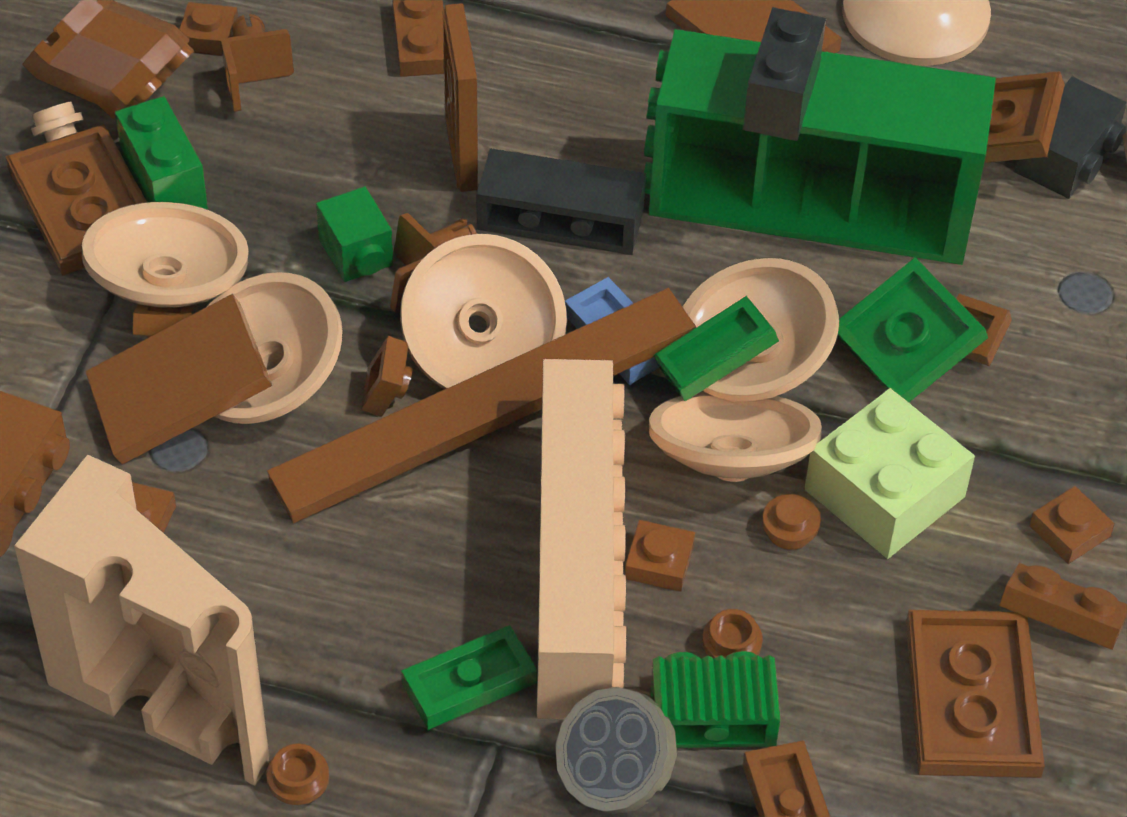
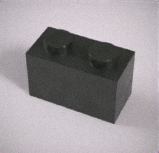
M772 7L748 81L743 130L794 141L798 140L820 67L826 18Z
M1072 76L1064 86L1047 157L1017 160L1015 173L1070 199L1082 182L1089 185L1094 180L1101 167L1104 154L1107 151L1112 154L1115 153L1122 143V136L1127 131V126L1122 124L1127 102Z

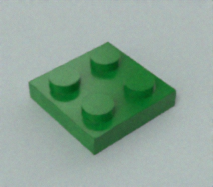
M914 257L839 319L837 338L886 391L891 388L909 403L988 339L985 328Z

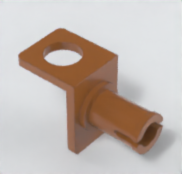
M249 14L251 27H247L245 17L242 15L232 25L234 37L220 39L225 79L234 112L242 111L239 83L290 76L294 73L289 31L281 29L265 32L262 19L254 14Z
M409 213L399 216L394 253L406 266L399 268L395 273L390 308L395 313H400L403 292L410 276L428 253L454 238L477 234L472 224L467 225L468 220L461 218L451 225L429 233Z

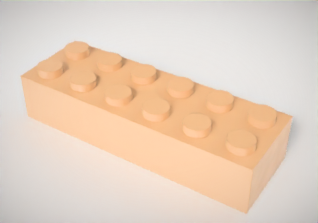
M543 359L537 719H565L574 705L592 692L613 687L623 688L624 663L626 661V626H623V612H625L626 575H623L625 525H623L622 513L625 507V477H622L625 449V432L622 430L624 384H613V360Z

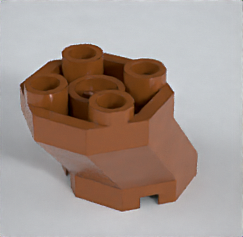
M81 0L53 28L54 31L47 37V41L42 40L22 65L37 79L99 105L114 119L116 117L115 111L145 102L194 50L187 44L190 39L171 23L114 0Z

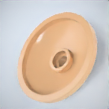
M843 0L842 13L849 32L862 46L872 53L898 63L931 66L958 60L976 49L987 34L991 8L989 0Z
M150 202L119 208L96 220L84 235L82 259L89 275L106 290L122 299L154 307H183L214 299L240 281L247 269L248 245L244 235L233 223L212 211L181 203Z
M465 235L436 247L414 269L406 284L401 300L400 324L403 339L408 344V352L419 369L431 381L443 389L454 386L565 335L566 332L565 300L560 285L551 269L537 254L526 246L498 235ZM474 315L481 316L486 321V331L482 333L473 331L469 326V317Z
M763 258L748 260L717 272L704 281L690 295L683 308L696 327L747 295L773 327L779 339V342L704 389V392L731 401L763 400L783 394L797 387L822 366L836 342L839 314L830 288L813 270L802 264L784 259Z
M277 272L250 277L231 286L229 290L217 296L208 305L210 306L233 293L242 306L272 386L214 417L239 424H252L275 419L296 409L313 396L333 370L342 344L340 314L332 299L321 286L306 277L292 273Z
M699 392L687 401H684L679 396L662 403L653 410L649 419L650 437L665 454L698 472L716 476L730 482H739L748 478L765 476L801 461L820 442L822 430L821 421L813 411L797 402L779 396L757 401H731L712 396L706 392Z

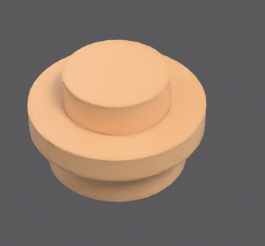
M66 102L32 114L36 127L31 128L33 136L44 134L48 143L77 133L74 124L82 121L83 117L81 112L75 113L72 102Z

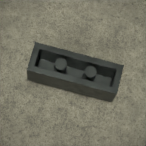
M490 148L476 194L477 230L633 255L644 210L646 173Z

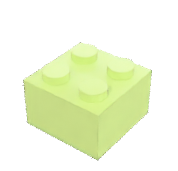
M889 388L816 444L815 449L810 453L804 490L885 558L889 559L965 498L975 455Z

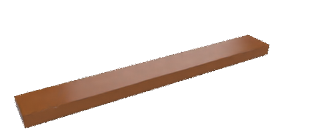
M668 287L267 470L269 482L294 524L542 409L543 359L613 360L614 376L653 358L654 354L695 329L696 325Z

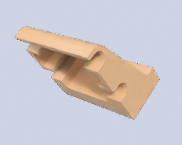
M87 455L14 545L48 685L112 717L116 715L128 699L140 695L148 696L150 699L141 710L147 734L211 765L225 747L234 743H240L245 781L255 786L267 769L269 750L250 610L240 599L137 511L131 475Z

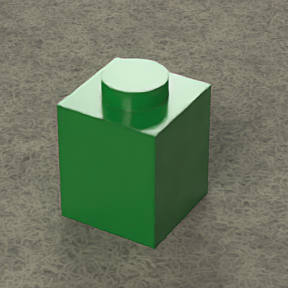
M366 186L316 203L319 240L344 282L364 275H372L381 269L393 266L392 229Z

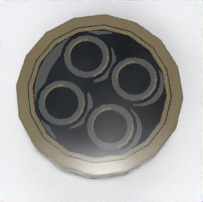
M621 687L596 690L577 702L563 720L555 745L557 771L566 790L584 806L612 814L637 811L649 803L645 801L652 798L656 791L661 792L670 780L677 757L675 730L669 718L664 716L661 708L649 696Z

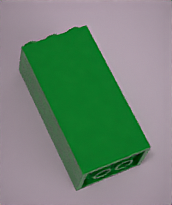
M674 30L670 50L660 49L655 81L662 82L661 88L651 87L648 98L646 119L655 120V126H648L644 146V157L653 158V162H646L644 173H646L645 193L650 194L649 216L963 265L986 157L996 77L822 51L820 67L798 140L794 141L743 130L748 81L761 42Z

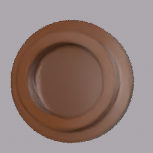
M795 494L780 495L772 499L765 506L762 517L763 528L772 543L787 550H796L806 546L818 534L821 522L820 512L815 504L809 499Z
M727 609L716 614L706 624L702 638L703 648L706 654L712 658L720 655L726 658L728 655L740 651L759 655L763 642L761 629L754 618L747 612L739 609Z
M300 743L290 744L280 749L271 759L266 773L267 784L270 792L281 802L290 805L307 804L319 798L326 790L329 783V767L325 758L311 746Z

